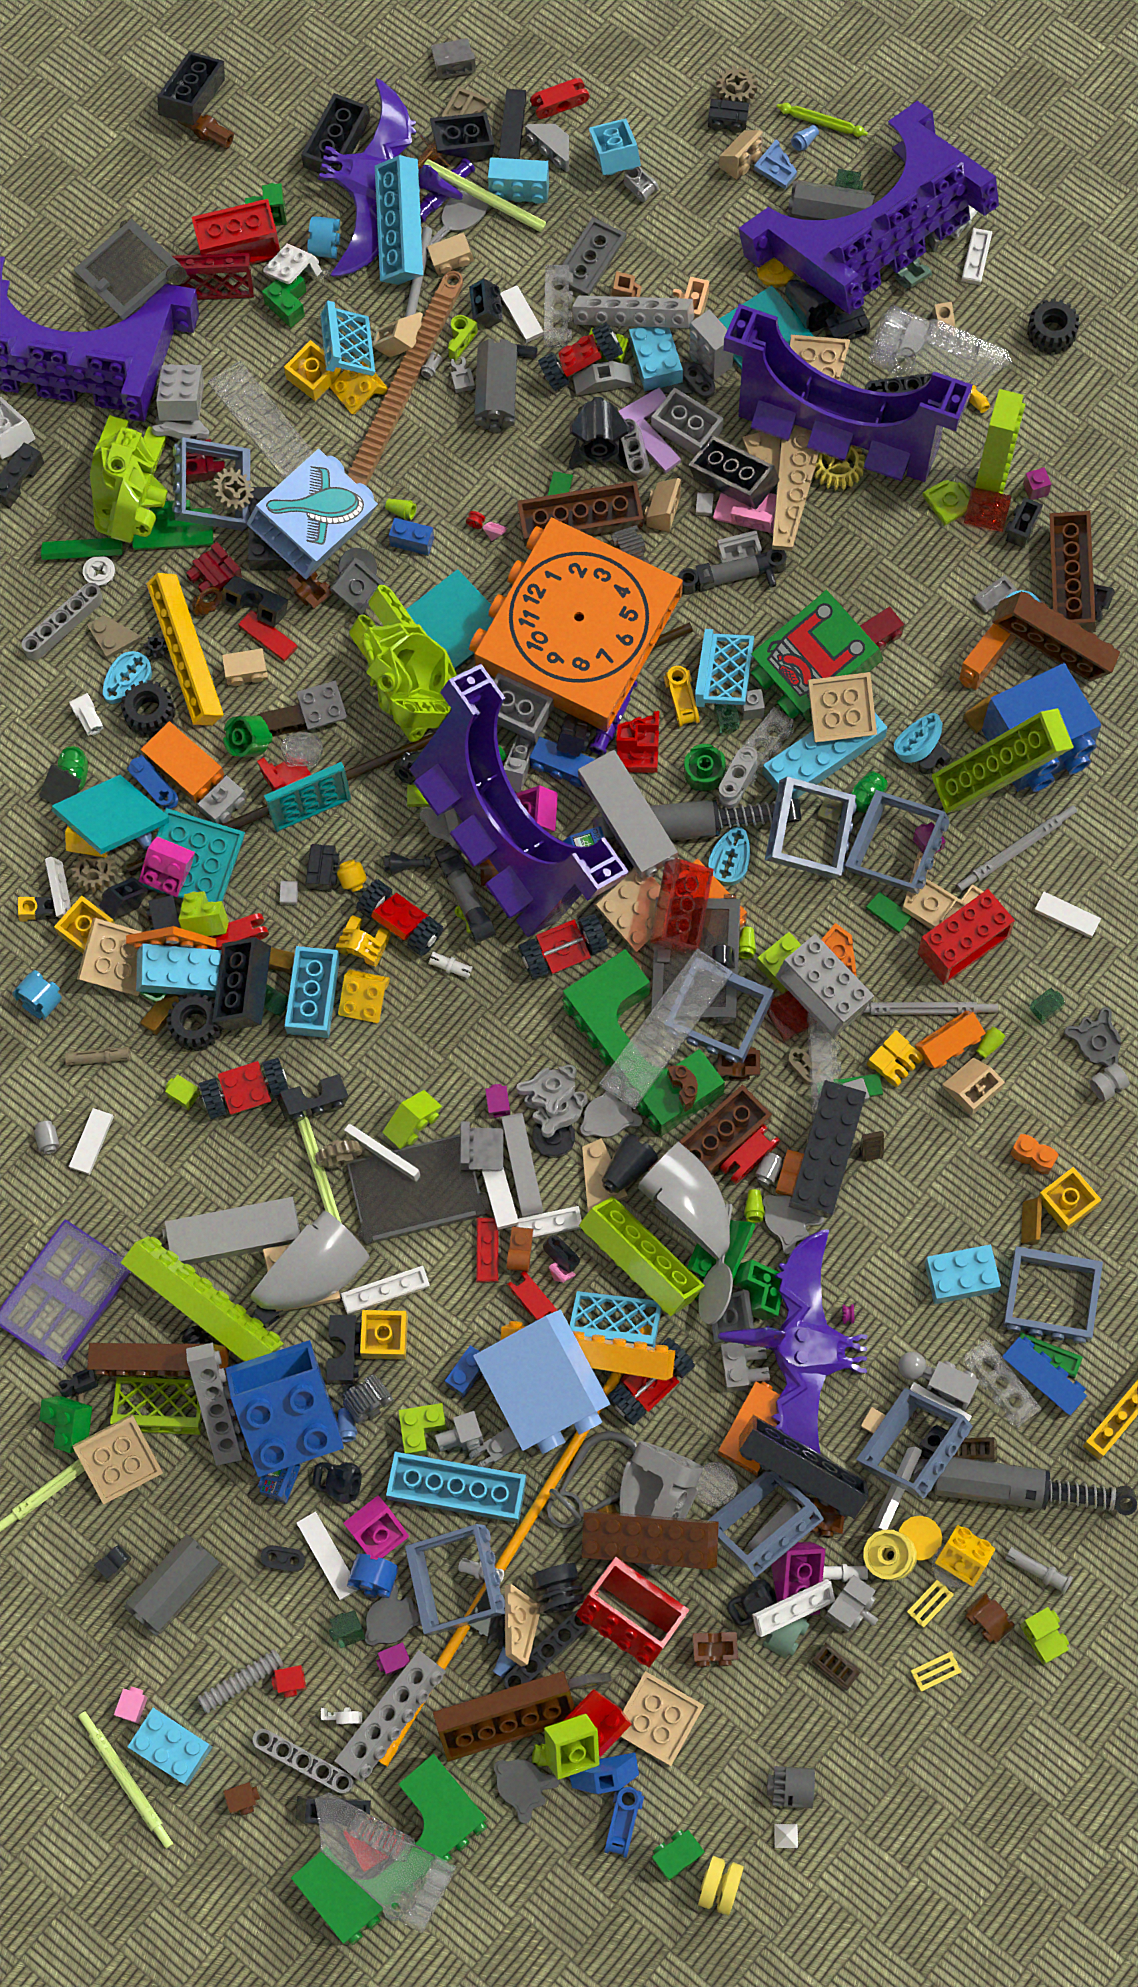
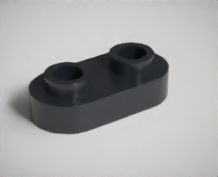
M695 362L687 364L683 370L684 380L700 398L708 399L712 397L715 393V382L700 364ZM690 373H695L696 376H695V377H691L689 374H690ZM702 388H708V391L704 392Z
M269 1545L261 1553L262 1563L270 1569L299 1572L306 1563L304 1554L294 1548ZM271 1554L277 1555L275 1561H269ZM294 1557L299 1559L296 1565L291 1564V1559Z

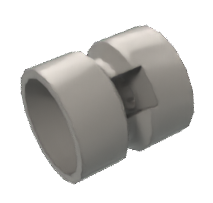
M1116 1063L1105 1068L1104 1074L1099 1072L1089 1079L1092 1091L1102 1102L1112 1098L1115 1095V1091L1119 1093L1130 1086L1125 1072Z

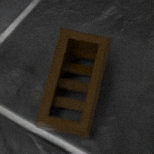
M883 1131L862 1135L859 1149L863 1162L883 1158Z
M995 1437L965 1438L961 1443L962 1456H958V1450L953 1456L997 1462V1440ZM967 1445H971V1455H967ZM977 1445H980V1455H977ZM986 1445H989L990 1455H986Z
M827 1643L823 1645L811 1661L845 1690L850 1688L861 1673ZM828 1652L830 1657L823 1664L821 1660ZM835 1658L838 1662L830 1670L828 1666ZM843 1664L845 1668L837 1676L835 1672ZM848 1670L852 1671V1674L844 1682L842 1680Z

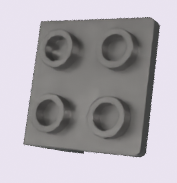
M468 38L431 46L439 79L476 72L474 52L471 51Z
M336 680L296 692L308 730L347 719Z
M461 1121L460 1170L502 1171L503 1129L470 1128L469 1121Z

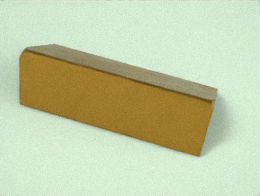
M996 691L964 714L963 720L975 734L982 730L990 698L998 694Z
M271 947L269 968L292 974L295 953Z
M166 994L161 1001L156 1002L141 1020L140 1024L157 1035L166 1025L167 1017H169L168 1011L169 1009L173 1010L172 1004L174 1001L178 1003L179 997L174 994Z
M1040 1197L1023 1202L1022 1244L1037 1245L1040 1241L1042 1199Z

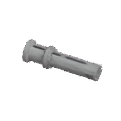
M1011 1547L1005 1558L1006 1561L1042 1579L1044 1585H1051L1060 1590L1063 1595L1073 1579L1072 1576L1067 1577L1056 1571V1567L1050 1566L1049 1568L1015 1550L1013 1547Z

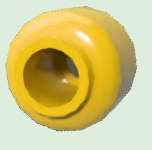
M354 859L340 864L337 876L342 888L351 889L352 892L362 889V884L367 880L362 864L355 862Z

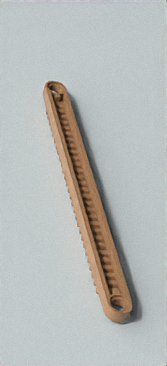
M457 271L447 272L437 291H435L431 304L428 305V310H426L425 316L422 318V325L415 338L416 344L412 349L406 351L403 362L400 363V368L397 369V374L394 376L390 388H388L387 395L384 396V401L381 402V407L378 409L374 421H372L371 428L369 427L368 434H366L365 440L359 448V453L356 454L355 461H353L347 475L356 484L368 485L421 375V367L426 364L463 287L462 275ZM452 278L459 281L456 285L448 284V281Z

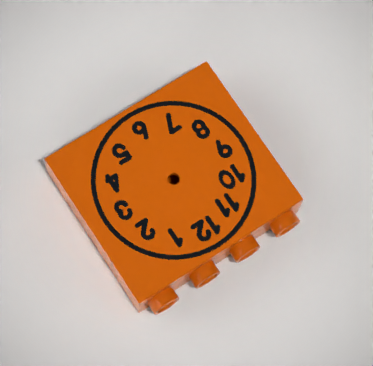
M551 517L545 529L536 526L532 531L526 548L532 551L526 563L519 560L514 563L507 582L513 585L507 597L501 594L495 597L488 616L494 620L488 631L481 628L476 631L469 650L475 653L476 666L482 664L487 673L492 677L496 678L497 674L500 673L553 698L554 707L608 732L682 596L683 580Z

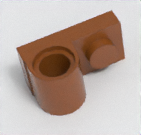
M512 1226L507 1270L529 1272L533 1228Z

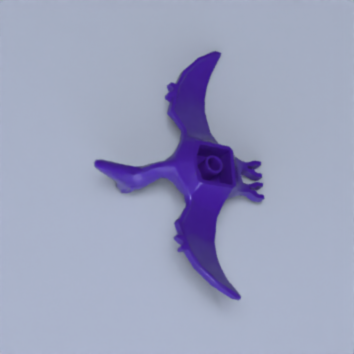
M377 78L375 84L380 96L381 113L372 141L362 153L348 155L340 154L334 148L326 146L324 153H328L331 157H323L320 170L325 171L326 174L320 173L318 176V180L334 181L342 186L350 197L353 198L356 207L355 227L352 238L342 258L330 274V276L335 278L354 274L368 266L379 254L375 165L398 156L412 143L411 135H416V130L413 128L416 121L410 120L406 106L395 91ZM327 164H340L341 170L336 171ZM424 165L419 169V189H427L456 200L463 199L462 193L442 179L438 172L430 165Z
M829 1229L821 1230L806 1237L790 1252L785 1264H778L781 1272L776 1274L775 1278L781 1279L779 1293L788 1310L786 1320L780 1329L766 1326V1328L733 1330L718 1334V1338L726 1342L764 1347L774 1352L786 1382L785 1388L776 1401L777 1414L771 1416L772 1420L777 1423L775 1428L819 1454L821 1453L818 1438V1409L820 1392L825 1378L842 1369H849L857 1374L867 1373L866 1368L862 1369L859 1365H853L859 1361H866L867 1357L847 1358L845 1356L846 1347H850L857 1352H866L867 1347H862L858 1343L853 1342L863 1341L867 1339V1335L859 1334L848 1337L826 1323L822 1307L821 1267Z

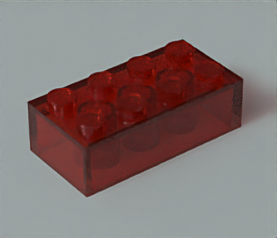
M678 858L665 861L650 943L684 953L699 951L714 869Z

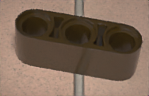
M300 704L258 714L266 722L269 732L273 737L308 730Z

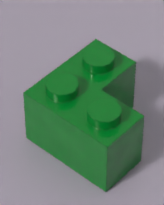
M281 183L262 185L263 196L245 198V204L268 199L275 226L287 225L286 206Z
M300 275L290 284L276 279L262 291L264 303L290 328L305 317L303 304L298 299L307 291L305 280Z
M749 1260L739 1264L733 1285L750 1292L752 1316L763 1321L777 1317L782 1296L779 1293L781 1279L775 1278V1275L780 1272L754 1260Z
M62 1396L41 1400L39 1421L56 1426L53 1448L68 1453L75 1452L73 1445L89 1437L93 1406Z
M682 1829L671 1837L673 1842L665 1845L663 1842L653 1850L654 1856H652V1861L668 1882L705 1853L689 1830L685 1832Z

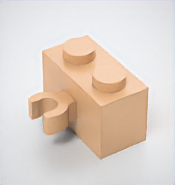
M690 277L686 294L679 289H674L673 296L682 299H693V320L704 313L709 295V281Z

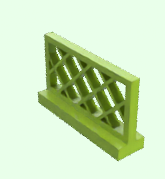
M117 1377L110 1425L131 1414L137 1413V1415L133 1416L142 1433L201 1435L202 1413L197 1395L190 1398L184 1392L190 1386H194L193 1381L187 1379ZM121 1384H131L135 1389L125 1396L121 1392ZM146 1385H153L157 1390L147 1397L141 1389ZM169 1385H174L178 1391L169 1398L163 1390ZM139 1392L145 1400L135 1407L129 1399ZM161 1393L166 1401L157 1408L150 1400ZM183 1394L188 1402L181 1408H178L172 1401ZM125 1402L132 1408L126 1415L118 1414L119 1407ZM149 1403L154 1411L149 1415H142L138 1410ZM168 1404H171L176 1412L171 1416H164L160 1411ZM192 1404L196 1409V1417H186L183 1411Z

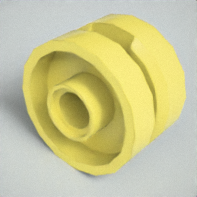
M881 1530L874 1533L867 1540L863 1558L866 1567L873 1575L881 1579L897 1581L907 1577L913 1571L917 1562V1551L914 1543L908 1536L895 1530ZM893 1551L894 1558L889 1560L888 1553Z
M713 1856L709 1869H706L698 1906L710 1909L714 1904L716 1896H718L716 1901L718 1903L717 1911L729 1916L744 1866L733 1862L729 1866L728 1872L723 1875L725 1860Z

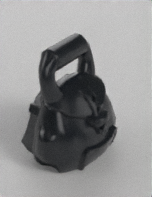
M405 752L394 764V774L402 782L414 783L416 778L410 771V768L421 752Z
M320 1462L314 1467L312 1484L318 1491L327 1493L342 1504H348L351 1501H355L360 1492L362 1473L360 1468L352 1462H343L340 1465ZM323 1468L328 1470L326 1486H321Z
M754 1580L748 1585L744 1593L728 1602L726 1609L735 1625L746 1626L754 1621L753 1614L777 1603L776 1594L766 1580ZM741 1603L744 1612L748 1616L745 1620L741 1618L734 1604Z

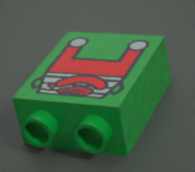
M826 589L751 653L757 666L750 673L765 691L774 684L783 694L776 703L791 720L800 714L809 724L812 721L808 680L870 672L884 659L879 647Z

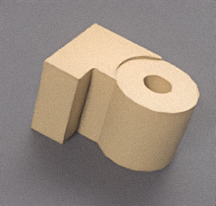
M952 302L935 304L932 314L936 322L938 334L955 332Z

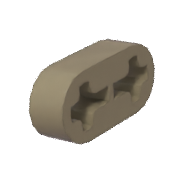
M792 1050L788 1056L789 1066L804 1083L808 1085L818 1083L822 1075L818 1065L804 1050ZM794 1055L796 1057L802 1056V1064L799 1061L793 1062ZM806 1068H807L811 1073H812L813 1071L816 1072L815 1079H814L813 1077H810V1078L807 1077V1076H808V1071L806 1070Z

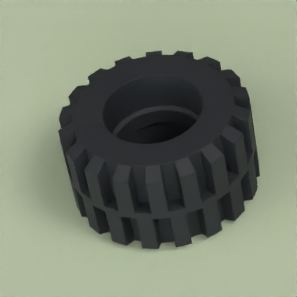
M1051 299L1050 302L1044 300L1042 304L1038 303L1031 312L1027 335H1029V341L1033 342L1032 346L1034 348L1039 347L1040 352L1047 351V354H1051V352L1059 354L1060 350L1063 352L1067 351V348H1070L1073 342H1075L1080 323L1078 322L1079 315L1076 314L1075 308L1071 309V304H1064V300L1060 299L1059 302L1056 299ZM1049 322L1057 323L1063 329L1052 331L1047 329L1044 324Z
M147 680V683L139 681V685L135 686L133 684L131 685V690L127 689L125 691L126 697L122 696V714L129 729L132 728L135 734L139 732L140 736L145 737L148 734L149 737H154L153 734L158 733L169 721L173 723L172 717H175V707L171 695L164 685L161 687L158 682L153 684L152 680ZM154 702L159 705L153 714L141 715L137 713L140 706L145 703Z
M191 993L187 994L185 999L181 996L178 998V1003L174 1001L172 1004L173 1010L169 1009L167 1023L172 1037L177 1041L178 1045L181 1047L185 1046L186 1050L194 1048V1051H199L200 1047H203L204 1050L208 1049V1044L213 1046L215 1044L214 1039H219L221 1036L220 1031L223 1030L222 1027L212 1022L215 1002L213 1000L210 1001L206 995L201 997L200 993H196L193 997ZM203 1014L207 1017V1021L201 1029L190 1031L183 1027L185 1020L190 1015Z

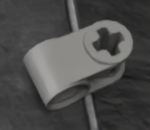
M639 166L633 170L624 171V185L641 202H646L648 196L659 190L657 182Z

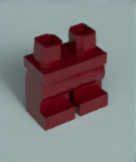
M186 452V485L192 484V481H212L214 476L225 468V462L214 461L213 458L216 457Z
M218 542L214 543L208 552L192 561L193 567L186 572V576L191 583L196 582L200 578L203 580L197 586L200 593L210 587H216L221 591L235 575L242 578L241 568L230 556L228 557L227 552ZM208 592L207 594H205V596H207V595H209V594H211V593H214L215 595H217V594H216V592Z

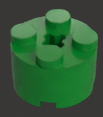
M259 715L232 717L224 726V731H226V737L223 738L224 746L232 756H260L267 750L268 745L273 739L266 722Z
M699 744L690 750L684 760V777L693 790L711 791L720 786L725 776L726 759L724 754L711 744Z

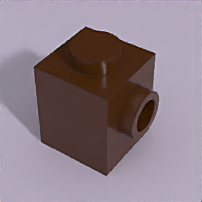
M250 1782L223 1791L229 1812L232 1815L241 1813V1816L254 1812V1807L259 1806L257 1800L261 1798L257 1786L253 1787Z

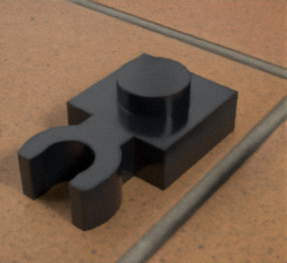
M1094 584L1096 620L1100 622L1103 618L1102 609H1109L1115 590L1110 587Z
M88 1369L72 1374L73 1379L59 1382V1386L62 1389L60 1393L65 1398L70 1397L75 1391L79 1395L99 1387L95 1371Z
M505 1614L495 1618L491 1627L495 1628L496 1631L490 1634L486 1640L488 1644H491L494 1638H498L499 1644L496 1647L498 1650H501L505 1644Z

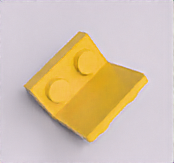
M363 361L360 362L364 367H368ZM346 369L330 386L332 391L353 415L361 409L373 394L385 395L388 391V387L376 372L371 376Z
M349 969L344 975L338 1015L379 1023L384 993L389 986L390 977Z
M957 1525L936 1559L935 1564L974 1587L991 1559L995 1547L987 1540L980 1539L972 1534L968 1528Z

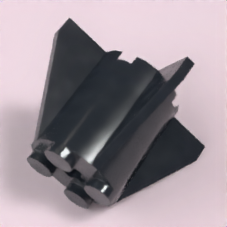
M595 397L592 401L579 407L578 414L570 425V434L577 438L569 460L570 469L576 468L586 460L592 463H596V460H602V463L612 460L621 467L628 468L620 439L630 433V426L619 413L618 408L612 403L605 401L602 397Z

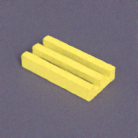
M937 1579L907 1613L924 1628L954 1594ZM938 1587L940 1589L939 1592L916 1615L914 1611ZM944 1593L946 1595L945 1599L922 1621L920 1618Z
M951 1651L910 1672L920 1692L960 1674L962 1671L958 1667V1663ZM949 1658V1663L918 1677L917 1673ZM953 1666L954 1671L922 1685L921 1681Z

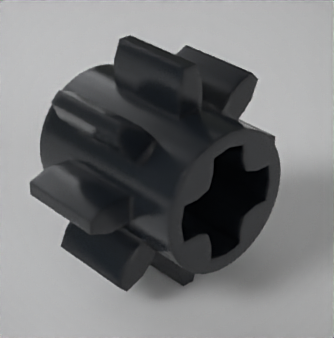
M158 634L153 637L148 636V644H143L144 649L147 650V657L152 656L155 661L162 657L166 658L165 653L169 650L165 638L161 639Z

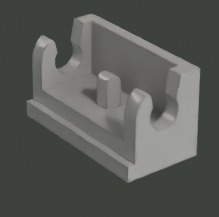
M757 531L717 540V551L721 563L758 555L762 551Z

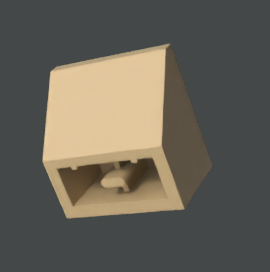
M744 130L719 156V168L736 180L741 175H745L753 162H757L762 156L763 132L760 130Z
M419 312L377 329L372 347L390 358L412 349L416 344L417 332L422 325L421 319L423 314Z
M972 1058L944 1082L942 1087L972 1116L1003 1089L1005 1082L990 1066Z

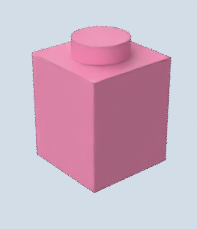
M130 1687V1690L123 1689L114 1715L139 1724L148 1697L142 1695L143 1690L135 1687Z

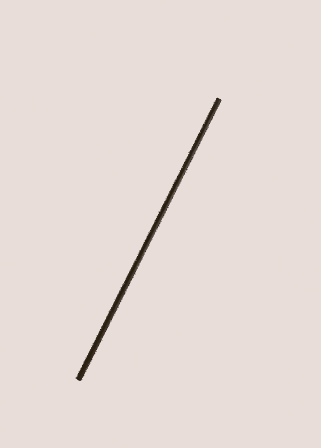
M690 622L661 634L653 649L693 632ZM436 732L346 770L347 781L398 760L405 752L410 753L425 748ZM265 805L221 825L238 829L270 815L268 807ZM145 858L126 865L130 875L142 870Z

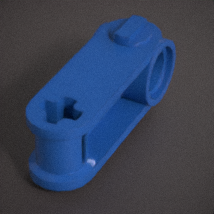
M142 754L138 758H134L127 767L130 774L141 783L157 803L168 809L176 807L179 801L178 795L156 771L151 762Z
M623 1787L615 1791L613 1803L616 1804L604 1853L613 1852L623 1855V1858H627L638 1809H642L644 1801L641 1791H637L632 1787ZM625 1793H632L635 1796L634 1804L630 1806L624 1805L622 1802L623 1795ZM615 1843V1844L623 1845V1847L615 1846V1845H612V1844Z

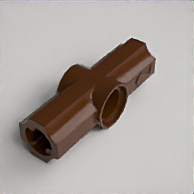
M200 115L194 125L178 121L179 124L192 130L203 141L209 139L223 148H229L233 142L234 133L218 125L217 121L210 115Z

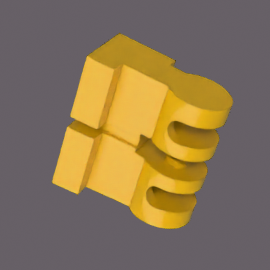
M895 1030L869 1058L866 1065L872 1070L875 1069L891 1085L898 1087L902 1082L896 1074L906 1079L909 1074L904 1067L913 1071L916 1067L910 1059L919 1064L923 1060V1056L909 1044L908 1040ZM898 1059L903 1066L895 1062V1060Z

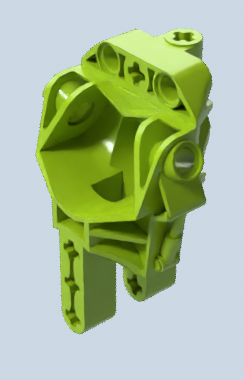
M109 415L100 440L94 450L90 470L94 526L98 532L110 535L112 539L131 543L135 534L146 537L152 531L156 516L152 511L145 508L164 507L168 490L154 477V473L163 452L167 436H155L152 433L153 427L148 426L143 438L142 433L128 428L129 420Z
M378 585L368 604L383 626H376L368 616L359 615L349 630V635L367 659L369 668L366 673L371 677L370 685L376 684L379 707L389 715H393V720L399 725L408 740L415 742L423 737L428 728H438L449 713L451 707L440 691L447 681L457 676L446 649L431 639L420 624H415L389 587Z

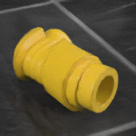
M973 385L969 402L980 413H984L990 408L988 398L976 390L977 387Z

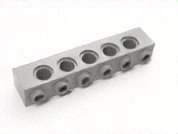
M578 296L572 306L574 325H601L607 322L609 326L689 328L690 323L694 319L693 299Z
M213 1343L187 1348V1363L216 1466L242 1460L241 1451L245 1450L243 1437L238 1438L240 1427L238 1420L234 1421L233 1416H236L233 1403L229 1404L228 1399H231L229 1386H224L223 1383L226 1382L224 1368H219V1364H222L220 1353L214 1350Z
M418 1650L335 1759V1762L353 1777L363 1782L372 1773L377 1762L385 1756L387 1749L393 1741L400 1736L402 1729L413 1719L415 1712L421 1704L428 1699L434 1687L441 1682L446 1671Z

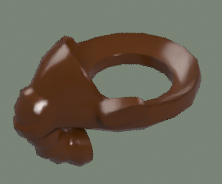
M210 587L201 592L198 597L195 596L192 602L193 613L203 616L215 611L222 600V592L216 587ZM216 592L217 595L213 601L209 603L203 602L205 594Z

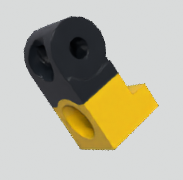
M18 897L19 922H27L31 919L49 920L57 918L53 898Z

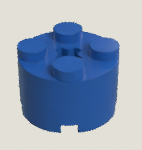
M356 1554L347 1587L353 1590H363L364 1595L370 1598H376L377 1595L389 1598L398 1571L397 1565L380 1557L376 1560L370 1559L371 1555Z

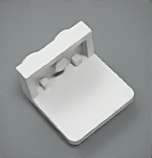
M286 244L263 269L266 275L286 284L292 283L302 271L315 276L322 272L318 265L319 261L314 255L290 244Z

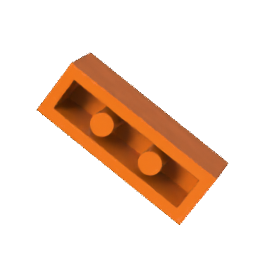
M964 1011L918 1042L915 1047L923 1056L927 1067L938 1069L947 1063L946 1060L952 1056L956 1057L962 1054L964 1048L968 1045L978 1043L981 1040V1036L986 1034L974 1012Z

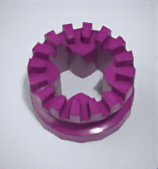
M842 1304L843 1324L847 1322L854 1324V1304H850L849 1307Z

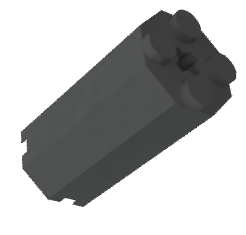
M800 180L793 181L788 216L802 220H830L845 217L873 205L875 192Z
M488 339L478 344L474 423L477 426L489 429L492 433H499L501 430L515 424L517 345L506 339H500V343H494V339Z
M186 1534L125 1602L124 1608L157 1637L212 1577L221 1564L193 1538Z

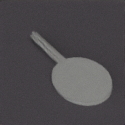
M461 190L462 200L451 198L445 205L442 212L444 226L430 240V245L440 242L449 231H464L476 225L486 214L489 204Z
M725 1204L730 1226L732 1204ZM725 1254L719 1261H716V1265L706 1275L703 1281L705 1287L699 1295L700 1317L703 1322L710 1325L716 1323L723 1316L731 1298L733 1278L730 1268L724 1264Z

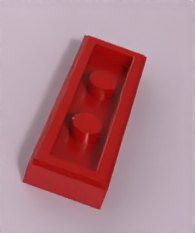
M252 610L238 624L239 628L284 662L298 648L297 644L276 628L257 620V614Z
M477 1218L476 1281L477 1283H498L499 1230L497 1229L495 1218Z

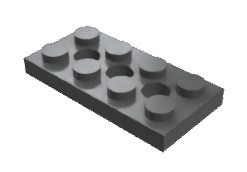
M592 217L556 273L554 281L584 296H590L627 238V233ZM602 239L605 241V243L603 245H597L595 241ZM592 254L596 258L594 260H587L585 257ZM583 269L586 273L584 275H577L576 271Z

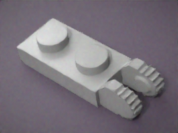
M509 1426L484 1442L480 1448L472 1451L469 1456L471 1459H474L487 1451L490 1457L482 1460L477 1465L478 1467L485 1468L493 1462L496 1463L518 1449L520 1445Z

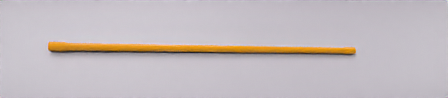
M647 1324L639 1329V1331L643 1335H649L652 1328ZM612 1372L602 1388L606 1396L616 1388L624 1373ZM602 1408L601 1410L597 1411V1413H598L599 1415H600L601 1411L603 1410V1408ZM590 1429L580 1435L576 1431L497 1561L495 1568L506 1570L549 1499L550 1489H555ZM485 1583L483 1584L482 1588L480 1589L479 1593L477 1594L476 1598L474 1599L473 1603L469 1607L464 1617L469 1616L471 1614L472 1610L474 1609L477 1602L483 1595L484 1591L487 1589ZM470 1625L456 1629L437 1660L436 1664L444 1670L471 1628ZM424 1703L415 1712L413 1719L402 1729L400 1736L387 1749L385 1756L379 1760L380 1763L388 1767L398 1750V1746Z

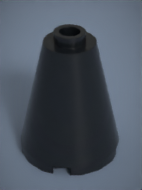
M799 279L791 280L787 283L785 294L803 326L810 332L822 329L825 319L829 315L836 313L837 305L818 290Z
M626 1134L622 1138L602 1177L603 1187L609 1193H619L645 1174L658 1160L656 1152L647 1142L642 1144L637 1141L640 1137Z

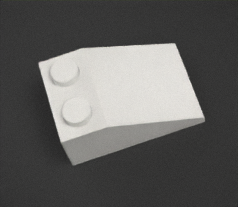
M0 397V458L3 460L16 452L24 442L29 444L36 438L27 420Z

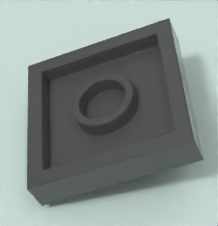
M352 558L329 590L355 613L362 615L369 606L368 601L378 585H384L385 583L357 558Z
M742 1290L731 1293L729 1304L723 1316L716 1323L712 1324L714 1343L726 1342L718 1338V1334L721 1332L754 1328L749 1291Z

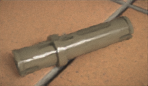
M105 1047V1049L65 1053L67 1066L101 1062L112 1064L115 1061L131 1060L130 1047L112 1049L111 1047Z

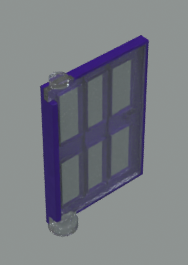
M65 1219L1 1306L0 1327L47 1359L45 1362L47 1365L55 1370L58 1367L63 1370L133 1273L120 1263L127 1252L121 1249L117 1255Z

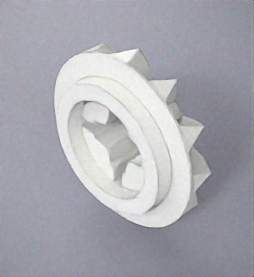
M104 556L90 558L83 567V576L88 583H96L98 586H106L110 580L113 581V576L116 574L113 562ZM101 568H102L103 573H104L105 575H103V574H98V575L96 576L95 570H96V569H97V570H101Z

